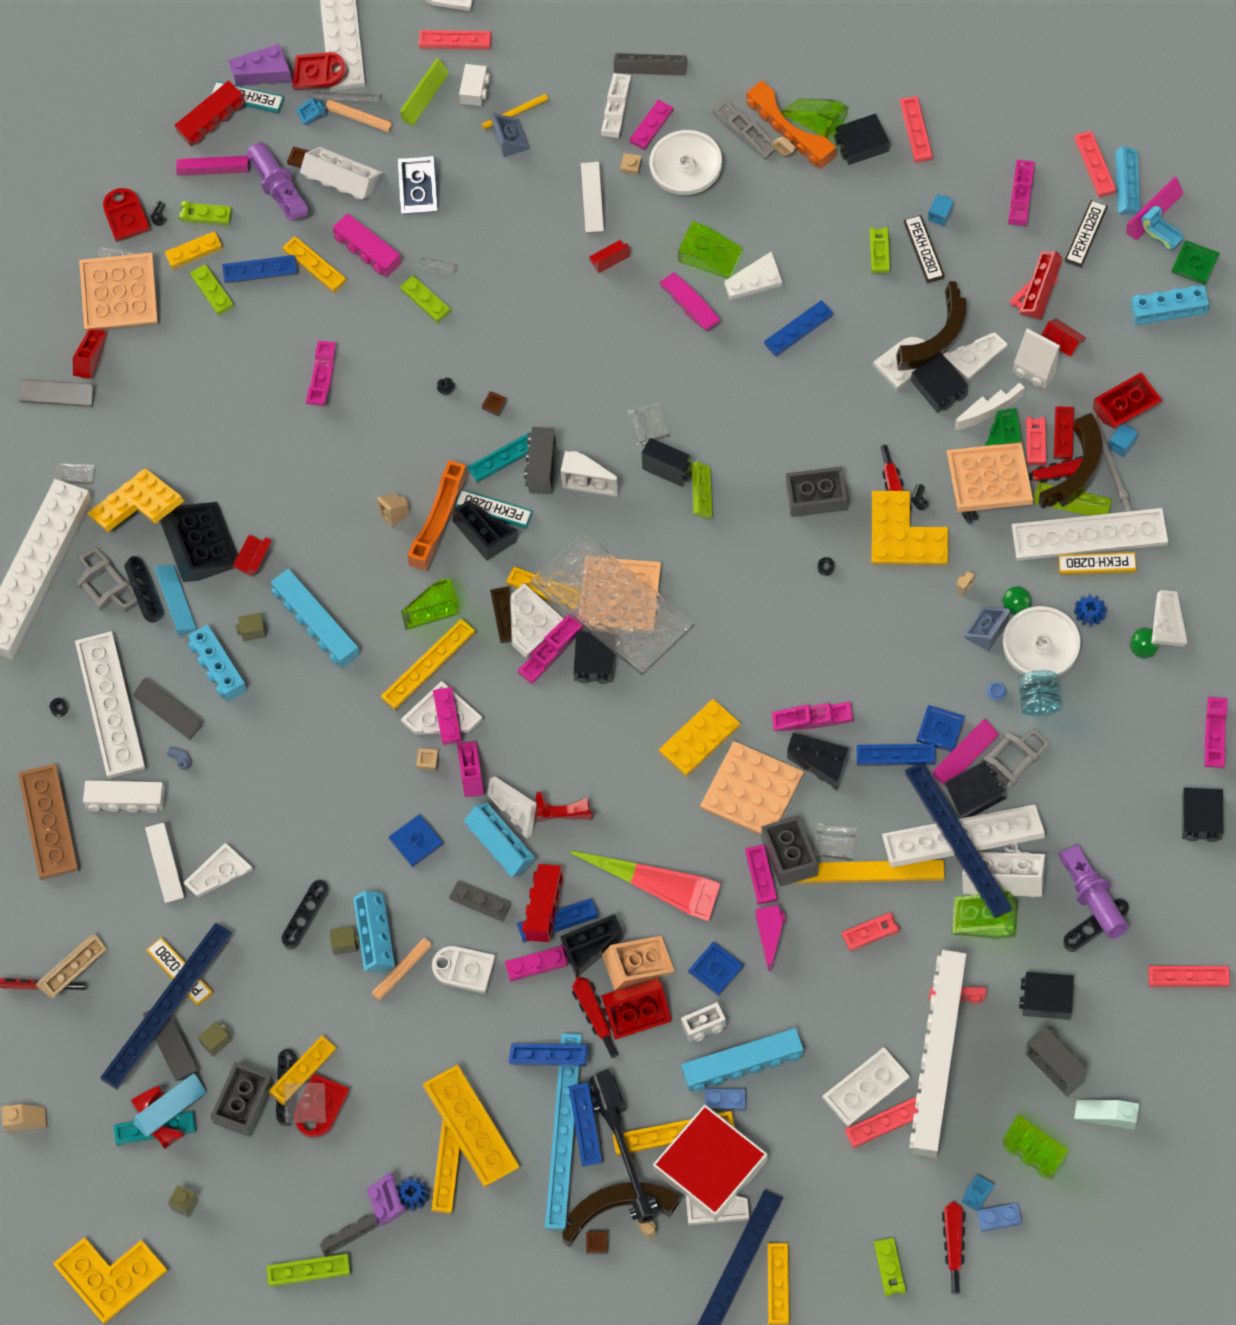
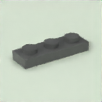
M459 880L449 897L454 902L502 922L511 907V902Z
M373 1214L370 1216L365 1215L353 1226L348 1225L342 1228L337 1235H330L324 1238L319 1246L326 1257L379 1227Z

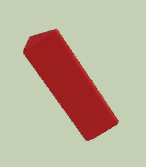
M1057 251L1040 253L1019 312L1021 315L1039 320L1042 319L1062 263V257Z

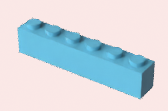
M289 569L270 582L272 586L271 592L276 599L280 598L283 601L282 605L288 612L292 611L296 622L299 625L303 624L307 628L305 629L307 634L318 641L317 645L323 652L327 651L329 653V658L334 665L338 664L343 668L360 655L357 645Z
M794 1028L682 1063L681 1069L688 1091L700 1092L710 1085L719 1086L729 1079L738 1080L748 1073L757 1074L767 1067L776 1068L786 1061L795 1062L803 1056V1047L797 1030Z

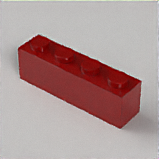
M228 80L174 125L177 133L190 147L199 143L203 136L212 132L220 122L227 120L231 113L243 106L245 103L243 94Z
M538 864L537 871L533 873L534 886L529 891V899L531 900L530 904L526 905V921L522 923V932L525 933L527 941L550 943L564 878L560 865Z

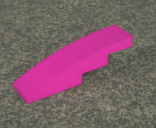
M1016 161L1008 224L1026 226L1035 161Z
M675 272L660 281L661 287L672 296L675 303L684 309L685 315L702 329L707 331L720 322L719 317L706 302Z
M569 613L544 637V642L531 653V658L518 669V674L530 684H533L576 637V631H580L584 624Z
M850 701L834 705L825 703L811 707L809 704L771 712L774 731L813 729L854 722Z

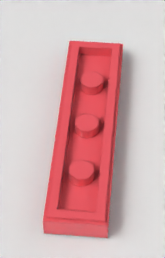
M420 30V49H490L491 31Z
M918 96L900 99L914 162L932 160L933 156Z
M1092 131L1075 135L1074 140L1098 197L1101 198L1115 194L1117 191Z
M1148 966L1149 987L1230 986L1229 966Z
M916 1097L846 1128L845 1133L853 1149L913 1122L914 1113L919 1111V1109H915Z

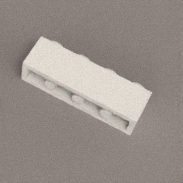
M85 780L83 803L86 809L93 812L99 810H108L110 812L127 810L128 812L135 813L139 810L156 813L157 811H163L165 788L162 782Z

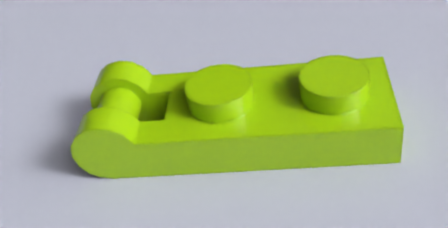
M188 201L181 203L182 212L179 214V220L182 222L227 226L230 224L231 206L195 204Z
M869 227L871 274L890 273L888 227H882V229Z
M894 1238L874 1241L885 1297H890L895 1293L906 1294ZM896 1280L897 1285H889L890 1281Z

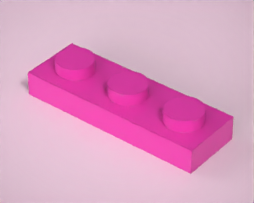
M658 99L630 137V143L645 151L672 114L673 107Z
M452 687L433 690L442 745L462 742Z
M764 845L745 848L757 904L761 905L777 901Z
M560 946L505 961L509 980L512 982L567 967L563 948Z

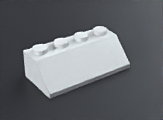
M322 147L305 153L300 173L306 175L307 179L318 180L324 186H333L339 192L350 193L359 200L371 196L383 176V172Z
M978 852L1004 895L1042 897L1045 854ZM963 869V894L977 895L978 892Z

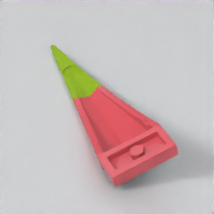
M570 851L571 854L635 885L687 914L710 921L721 886L720 882L705 878L704 876Z

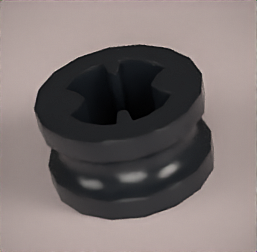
M976 511L961 512L968 524H971L972 520H978Z
M829 557L821 558L818 561V572L823 576L831 575L834 572V561ZM824 563H828V566L831 567H828V570H824V567L821 566H824Z
M55 698L50 702L49 708L55 717H63L67 713L68 706L62 698ZM59 704H61L62 709L56 711L55 706L58 705L59 707Z

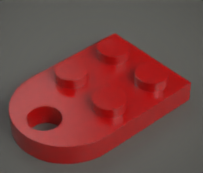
M334 52L296 55L292 87L294 90L332 87L344 78L347 70L346 63L339 54ZM341 66L337 72H333L335 67Z
M117 188L105 196L103 209L115 242L150 231L139 199L132 190ZM118 195L123 196V199L120 201L114 200Z
M313 1073L294 1113V1121L299 1132L310 1138L326 1135L332 1129L350 1089ZM314 1122L316 1126L312 1131H307L305 1129L306 1123Z

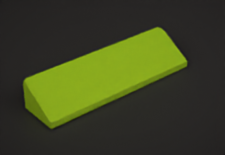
M439 58L433 62L400 110L401 120L411 126L418 120L449 75L448 69Z
M1038 482L1033 503L1039 504L1040 492L1052 488L1054 485ZM1084 492L1076 500L1064 507L1059 502L1050 507L1087 516L1109 514L1112 499Z

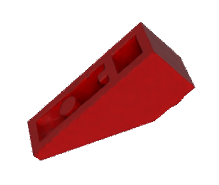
M87 331L72 357L73 376L91 379L97 368L107 331Z

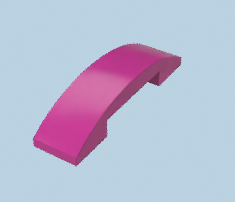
M317 341L311 385L308 388L306 404L325 406L332 380L336 342Z
M1208 697L1204 767L1224 768L1227 698Z

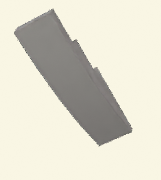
M726 99L712 111L725 127L764 159L775 150L771 146L773 141L754 121L751 122L740 110L736 111Z

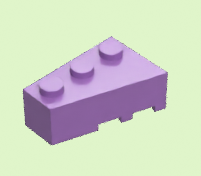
M279 43L228 60L235 84L238 86L259 85V83L268 82L270 84H276V82L292 83L290 70Z

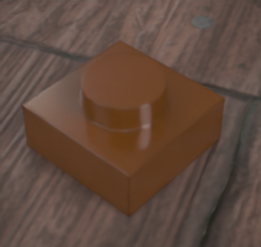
M293 146L287 164L301 168L304 155L309 150Z
M489 391L482 404V410L499 416L507 399Z
M586 1232V1254H607V1232Z

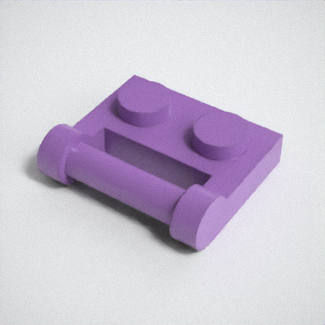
M394 1173L384 1175L381 1180L366 1188L378 1226H384L406 1212L405 1206L401 1204L394 1182L396 1180Z

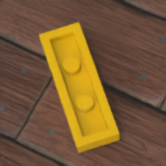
M214 231L167 250L165 255L171 268L175 269L221 250L222 245Z

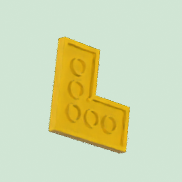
M145 468L130 481L124 483L117 491L110 494L100 504L94 506L87 514L91 520L108 533L136 510L156 524L183 503L184 500L181 495Z
M872 491L871 565H948V527H910V491Z
M85 1237L53 1263L55 1268L104 1325L168 1272L142 1240L111 1266L104 1261Z

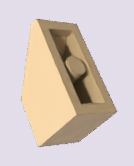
M396 493L377 498L380 516L392 527L409 514V503L404 497H399Z
M25 1104L1 1107L2 1123L7 1133L47 1128L45 1107Z

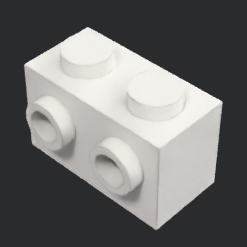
M465 64L459 92L460 104L482 106L483 99L486 100L487 89L485 87L490 82V74L487 73L486 66Z
M718 1002L681 1017V1026L689 1043L693 1041L699 1042L711 1033L718 1034L722 1032L726 1027V1019Z

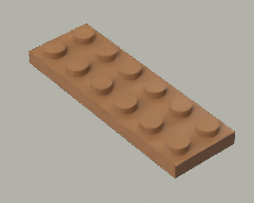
M56 763L18 772L40 880L79 871Z

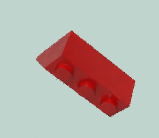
M1142 372L1094 398L1093 410L1104 424L1117 428L1162 402V399Z
M658 978L601 995L615 1040L672 1022L663 987Z

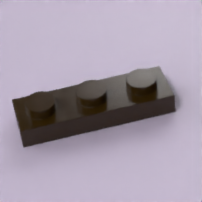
M509 586L491 589L490 593L500 643L512 642L511 595Z

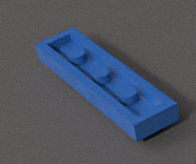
M295 255L222 264L224 283L297 274Z
M821 300L766 339L764 345L777 357L833 316V312Z
M934 744L856 745L857 766L918 765L920 763H923V765H935Z
M590 898L558 909L552 933L598 918L592 899ZM522 921L517 923V927L522 941L525 943L528 941L526 940L525 933L522 932Z
M511 1043L509 1063L511 1065L587 1067L589 1047L587 1045Z
M590 1083L568 1086L582 1166L603 1163Z

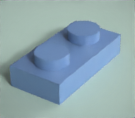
M705 1089V1105L713 1111H745V1089Z
M1017 1203L977 1210L981 1232L1022 1224Z

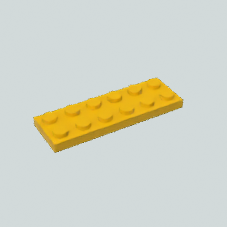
M458 1065L423 1083L424 1090L484 1188L519 1169L520 1166Z

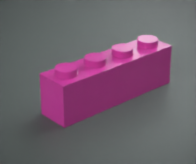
M348 213L332 227L334 239L338 243L346 245L352 254L356 253L360 256V259L365 264H370L379 275L382 274L387 278L402 264L398 252Z

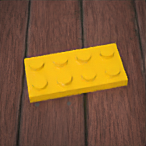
M712 699L659 749V753L687 777L741 726V723L718 702Z

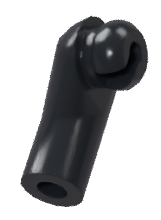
M161 201L156 202L149 214L153 224L156 226H160L164 222L161 211L165 204Z
M916 484L911 501L918 510H925L929 503L928 500L925 501L922 497L925 487L921 484Z

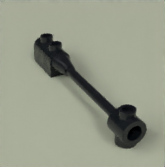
M606 1069L589 1079L592 1097L595 1096L597 1101L593 1103L596 1114L601 1113V1116L604 1117L610 1129L614 1132L636 1195V1199L632 1202L633 1208L629 1209L633 1220H638L641 1224L648 1223L657 1218V1213L661 1212V1208L655 1196L651 1198L649 1195H644L621 1130L619 1113L626 1111V1107L614 1074L610 1069Z

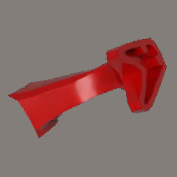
M536 791L535 803L537 805L534 822L554 818L591 820V816L594 815L590 812L587 797L570 805L551 806L546 802L543 793Z
M156 1086L133 1098L131 1103L136 1111L140 1113L161 1098L164 1093L161 1092L160 1086ZM165 1126L160 1127L151 1134L153 1138L161 1143L164 1149L179 1138L184 1137L182 1132Z

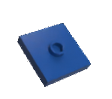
M928 705L916 742L934 744L936 748L952 752L955 749L965 716Z
M420 814L389 836V840L411 867L417 865L443 845L441 839Z
M712 942L691 966L688 973L716 995L720 996L744 968V964L715 942Z

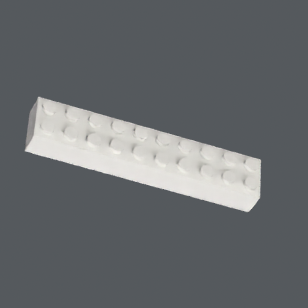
M54 479L0 586V656L13 660L92 502L88 490Z
M942 950V955H937L935 972H939V975H934L933 991L936 992V995L932 994L930 1011H933V1014L928 1016L927 1030L930 1031V1034L925 1036L924 1050H927V1054L923 1053L921 1069L924 1070V1073H920L918 1089H921V1093H917L915 1109H919V1111L914 1113L912 1129H916V1131L911 1133L909 1148L913 1149V1155L937 1158L966 953Z

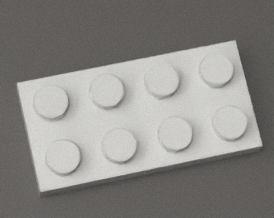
M883 1047L826 1092L822 1099L848 1128L906 1083L910 1076Z

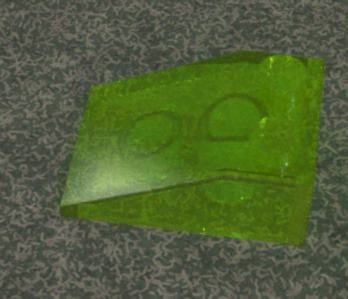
M798 98L784 108L781 114L827 138L835 132L836 126L844 124L849 107L845 106L841 101L834 99Z
M692 221L678 249V262L729 279L743 251V247L712 228Z
M451 578L447 580L440 579L433 583L401 611L405 630L460 614Z
M1009 891L1003 892L1012 907V911L994 919L979 894L954 897L951 933L953 935L993 939L1015 937L1018 900Z

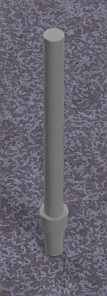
M1093 415L1100 430L1101 449L1118 491L1117 497L1119 502L1123 504L1125 512L1133 511L1129 501V493L1125 491L1098 417Z

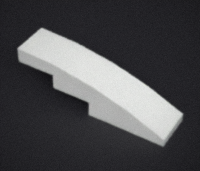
M613 73L607 96L601 136L619 138L631 75Z
M599 162L581 163L586 233L604 232Z
M1018 383L1007 394L1000 390L988 401L982 396L956 419L955 429L961 430L974 426L996 416L997 411L1005 410L1024 396L1025 387Z
M160 823L146 827L165 903L184 898L165 824Z

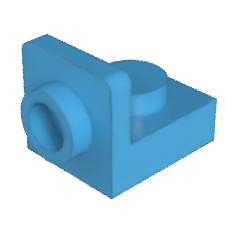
M315 98L309 99L296 109L304 125L310 124L319 116L326 117L328 115L325 103Z
M977 1174L966 1189L962 1203L976 1211L981 1210L984 1201L993 1190L995 1184Z

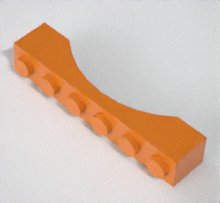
M763 80L746 92L748 107L758 112L761 119L769 122L776 132H780L783 137L789 139L796 147V150L800 154H804L812 165L822 169L836 157V146L825 136L804 132L784 118L777 107L774 90Z
M448 460L430 514L422 530L414 539L407 555L409 566L427 571L468 477L466 465Z

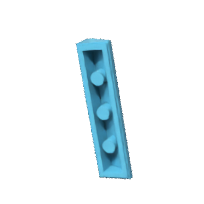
M1121 146L1115 152L1118 214H1137L1141 210L1138 150Z
M174 565L155 566L154 568L178 636L197 630Z
M192 1074L137 1114L133 1124L148 1137L204 1096L206 1091L197 1076Z

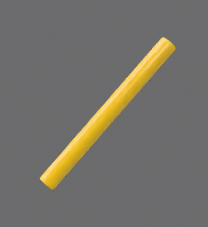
M543 94L501 115L514 117L547 101L548 97L546 94ZM491 119L481 124L483 129L486 130L492 127Z

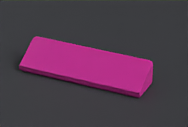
M247 156L177 159L176 163L177 176L249 172V158Z
M1176 177L1127 223L1126 233L1133 239L1138 240L1145 233L1142 217L1152 207H1161L1163 215L1183 195V190Z
M983 719L934 769L933 777L946 787L944 782L963 773L999 736L997 731L986 719Z

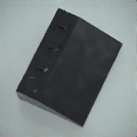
M217 502L179 505L160 520L183 582L202 580L234 569L233 564L238 555Z

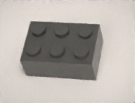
M532 427L531 433H528L527 437L529 451H526L525 486H528L529 493L552 494L557 444L555 429Z
M842 466L786 473V489L791 517L847 510V495Z
M799 816L761 826V839L780 887L818 876V863Z
M1044 1027L1027 1042L1025 1055L1068 1097L1085 1082L1087 1065L1082 1059H1077L1072 1054L1073 1051L1067 1044L1063 1045L1058 1040V1035L1052 1029L1048 1030Z
M234 1062L210 1116L213 1123L251 1137L269 1096L268 1092L274 1085L272 1076Z

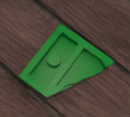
M1016 408L997 411L985 446L1021 442Z

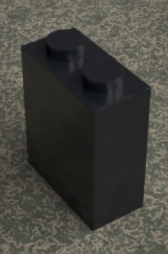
M876 113L835 127L834 141L836 145L840 146L841 157L843 160L846 159L848 165L889 152V140Z
M942 353L911 372V382L936 413L949 409L957 400L961 401L967 396V383Z
M649 438L641 452L643 470L683 487L685 482H689L692 477L690 455L653 438Z
M576 631L574 681L580 683L597 682L599 684L613 682L615 633Z
M983 761L944 782L960 817L975 816L1007 799L1004 794L1006 788L1001 781H998L996 777L998 771L993 764L990 765L987 761Z
M1183 788L1182 839H1187L1188 841L1201 839L1208 842L1222 840L1223 789Z
M1026 972L1025 978H1021L1020 990H1024V997H1020L1019 1009H1023L1022 1016L1071 1020L1074 976Z

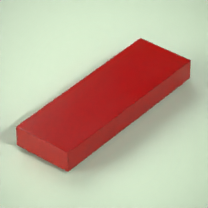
M1055 406L1053 459L1072 460L1074 407Z

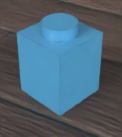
M937 194L928 211V221L945 227L953 211L954 200L948 196Z
M1120 425L1109 441V449L1124 458L1136 443L1138 433L1131 426Z

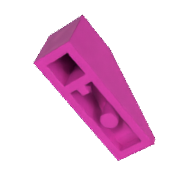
M476 741L458 743L457 748L464 796L475 797L483 795L484 791Z
M779 905L755 909L756 922L768 971H771L773 968L783 930V923L786 922L784 911L779 910Z

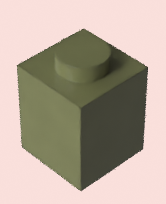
M261 613L238 617L239 624H236L237 634L242 636L243 642L266 637Z
M353 927L330 930L331 946L334 955L357 952V945L360 944L359 934L355 933Z
M216 1021L198 1036L200 1044L213 1057L231 1042L229 1037L230 1031L223 1024L220 1026Z
M177 1185L168 1204L171 1210L190 1217L198 1202V1198L194 1192Z

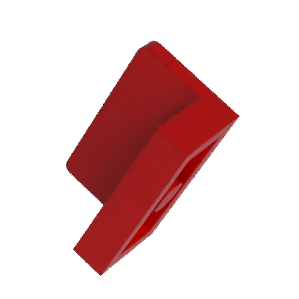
M618 240L589 256V260L597 272L601 273L630 257L629 245L627 243L623 244L621 240Z
M1058 319L1049 321L1041 336L1060 345L1059 350L1070 357L1074 355L1078 345L1086 339L1085 336Z
M248 535L233 567L253 577L272 540L265 537L261 541L252 535Z

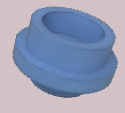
M999 682L991 683L987 688V696L993 701H1000L1006 695L1005 686Z

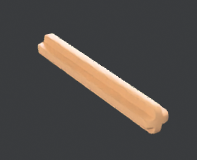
M329 99L326 103L327 110L383 131L389 132L392 127L390 121Z
M425 938L422 939L372 991V995L377 1000H381L431 948V943Z

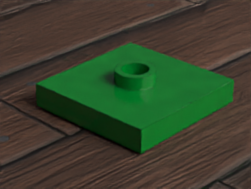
M1185 240L1171 273L1206 285L1220 253Z

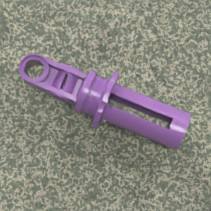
M264 143L253 144L247 151V157L263 179L261 183L263 192L271 195L277 201L289 221L306 217L308 215V208L295 189L291 171L287 168L282 169Z
M1074 845L1059 852L1060 860L1073 878L1076 891L1079 892L1076 897L1077 902L1080 905L1089 906L1109 939L1123 935L1128 929V924L1108 893L1111 883L1107 879H1101L1099 873L1093 871L1079 845Z

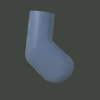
M170 747L167 755L177 759V765L180 769H188L190 766L188 753Z

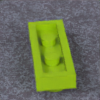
M206 264L190 272L191 278L218 316L234 307L232 301Z
M413 275L399 286L400 290L437 324L451 313L450 308Z
M696 461L692 463L693 514L709 519L712 517L710 466Z

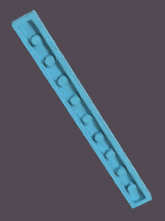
M562 1033L561 1044L581 1045L582 1035ZM559 1066L545 1230L563 1231L566 1227L575 1126L568 1086L578 1085L579 1066Z

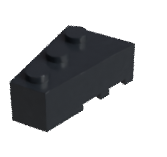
M468 500L453 509L452 522L486 561L516 543L517 529H511L503 524L502 520L488 515L487 511Z
M793 732L787 749V759L804 770L810 771L819 780L825 781L838 791L849 757V748Z
M613 914L560 936L561 945L575 977L577 978L601 958L610 945L620 942L623 939V931L616 915Z

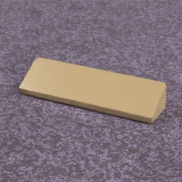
M96 934L89 936L38 981L36 986L50 998H53L104 953L107 948Z

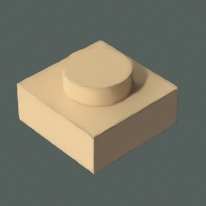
M783 136L775 139L771 144L783 157L793 153L796 148L789 139Z
M624 153L620 172L638 175L642 156Z
M967 571L965 576L961 575L956 583L957 593L962 597L974 583L973 573Z
M419 748L417 769L436 771L438 750Z
M636 1220L638 1228L649 1241L656 1236V1226L652 1221L641 1224Z

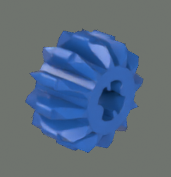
M1091 594L1087 598L1082 596L1080 601L1075 603L1074 614L1077 615L1076 620H1082L1083 626L1086 623H1089L1090 627L1093 626V623L1099 625L1101 620L1105 619L1107 608L1104 606V600L1098 601V595L1095 598H1092Z
M409 1176L408 1182L402 1179V1185H396L401 1204L405 1206L406 1210L410 1206L411 1211L414 1212L416 1205L421 1209V1202L427 1203L428 1199L425 1196L429 1195V1191L425 1189L427 1187L425 1182L420 1183L419 1177L413 1181L412 1176ZM410 1191H414L412 1197H409Z

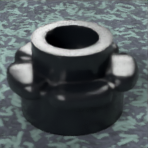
M448 377L437 382V390L442 395L451 394L455 388L454 382Z

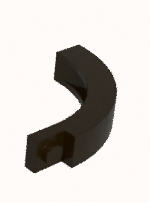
M949 281L945 289L947 319L944 328L936 336L925 342L913 345H900L896 353L898 371L917 369L941 353H946L954 343L966 314V298L960 297V289L957 288L956 281Z
M1092 413L1075 419L1073 431L1077 435L1082 447L1083 459L1081 464L1067 480L1040 492L1038 503L1042 509L1047 506H1053L1057 502L1062 507L1070 504L1087 490L1095 478L1101 456L1102 442L1098 424Z
M631 1182L605 1187L582 1200L567 1216L571 1226L567 1225L562 1232L563 1243L570 1247L584 1227L599 1214L612 1208L632 1205L636 1195ZM640 1182L644 1195H649L651 1198L655 1196L660 1205L661 1213L670 1218L681 1203V1195L659 1185Z

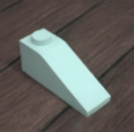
M1077 1100L1074 1120L1135 1130L1139 1104L1120 1100Z

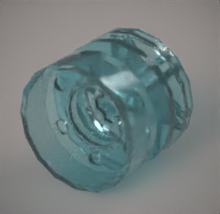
M1045 670L1032 671L1018 678L1019 694L1022 695L1020 697L1021 712L1024 715L1040 717L1059 712L1061 709L1060 693L1058 692L1059 679L1055 672Z

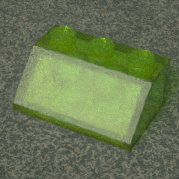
M1019 1114L1003 1138L1002 1143L1004 1149L1009 1154H1016L1021 1158L1020 1160L1028 1167H1034L1041 1177L1049 1178L1050 1180H1053L1066 1163L1069 1151Z

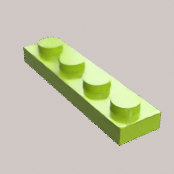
M348 1254L266 1266L269 1288L350 1276Z

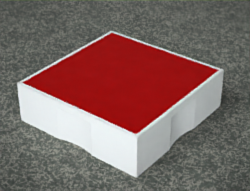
M704 1104L655 1161L653 1172L675 1190L685 1194L696 1207L716 1222L733 1203L739 1191L750 1183L767 1163L768 1154Z

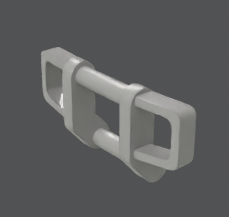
M93 548L80 556L79 563L85 572L77 580L76 584L79 588L84 589L96 603L95 606L99 610L106 608L111 601L122 612H126L138 605L131 584L118 574L111 566L112 563L97 548ZM96 556L101 562L90 568L85 560ZM107 571L118 585L106 591L100 597L88 583L92 578ZM128 591L133 600L123 604L117 597Z
M1035 729L1031 730L1021 739L1007 732L1003 736V740L990 754L982 758V762L987 761L990 765L993 764L996 767L998 774L1008 783L1005 786L1007 790L1017 782V778L1032 762L1035 763L1038 756L1049 745V742ZM1030 736H1034L1042 743V747L1035 753L1023 741ZM1009 744L1016 747L1026 757L1012 773L995 760Z

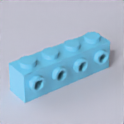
M1191 286L1186 289L1177 288L1168 292L1158 291L1149 295H1136L1131 297L1130 308L1134 325L1207 314L1209 302L1205 286Z
M208 624L188 635L190 641L187 643L192 653L196 652L199 656L196 659L201 668L205 667L207 669L206 675L211 683L215 682L217 685L215 690L220 698L224 697L228 702L247 691L244 681Z
M487 802L475 805L464 820L469 830L478 837L481 844L491 852L494 859L504 867L511 877L524 874L535 860L534 855Z
M365 890L353 897L364 971L383 974L395 967L384 894Z

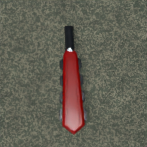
M882 445L880 448L885 463L884 471L882 472L883 479H886L884 483L885 490L905 491L903 490V481L899 478V468H896L892 463L888 446Z
M1083 456L1076 457L1072 461L1069 459L1063 460L1060 464L1056 462L1051 463L1048 467L1039 466L1036 470L1028 473L1029 481L1033 480L1044 483L1049 479L1053 481L1060 480L1063 477L1068 479L1078 469Z
M577 977L572 985V994L575 1000H579L581 1011L586 1013L585 1018L587 1022L593 1025L592 1031L594 1035H598L603 1040L611 1058H615L618 1056V1053L610 1038L609 1030L611 1026L609 1021L604 1019L606 1016L604 1009L599 1007L601 1002L599 997L594 994V985L588 979Z
M0 978V988L40 990L36 986V983L40 980ZM70 982L62 990H86V983Z
M952 1201L942 1212V1222L945 1223L943 1236L947 1240L944 1242V1250L948 1253L945 1256V1262L951 1271V1293L959 1294V1271L961 1265L964 1264L962 1251H964L965 1242L962 1241V1238L965 1236V1228L962 1226V1223L965 1222V1212L960 1205Z

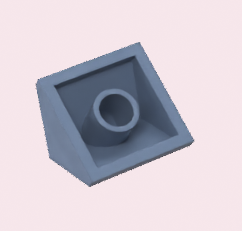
M496 113L491 114L492 129L503 157L523 152L530 148L519 119Z
M983 607L964 634V637L989 652L1008 624L1010 610L1008 608Z

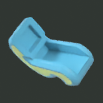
M1154 206L1142 217L1143 229L1151 238L1160 240L1164 248L1173 250L1184 239L1183 234L1179 229L1161 218V207Z

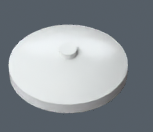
M694 130L676 131L663 137L654 146L649 159L650 171L654 181L662 189L677 195L696 194L709 188L719 177L722 169L721 151L716 142L704 133Z
M1036 606L1020 611L1008 622L1003 634V651L1007 661L1017 672L1033 679L1045 680L1064 674L1073 666L1080 650V635L1074 622L1063 612L1051 607Z

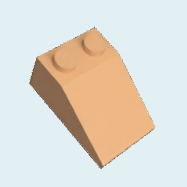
M662 935L613 944L602 954L614 990H620L675 972Z

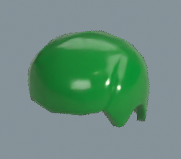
M1020 586L1011 587L1006 590L1002 597L1004 608H1008L1013 615L1030 608L1032 604L1029 592Z
M1140 628L1132 635L1130 648L1137 657L1146 659L1153 657L1157 652L1160 644L1151 643L1153 629Z

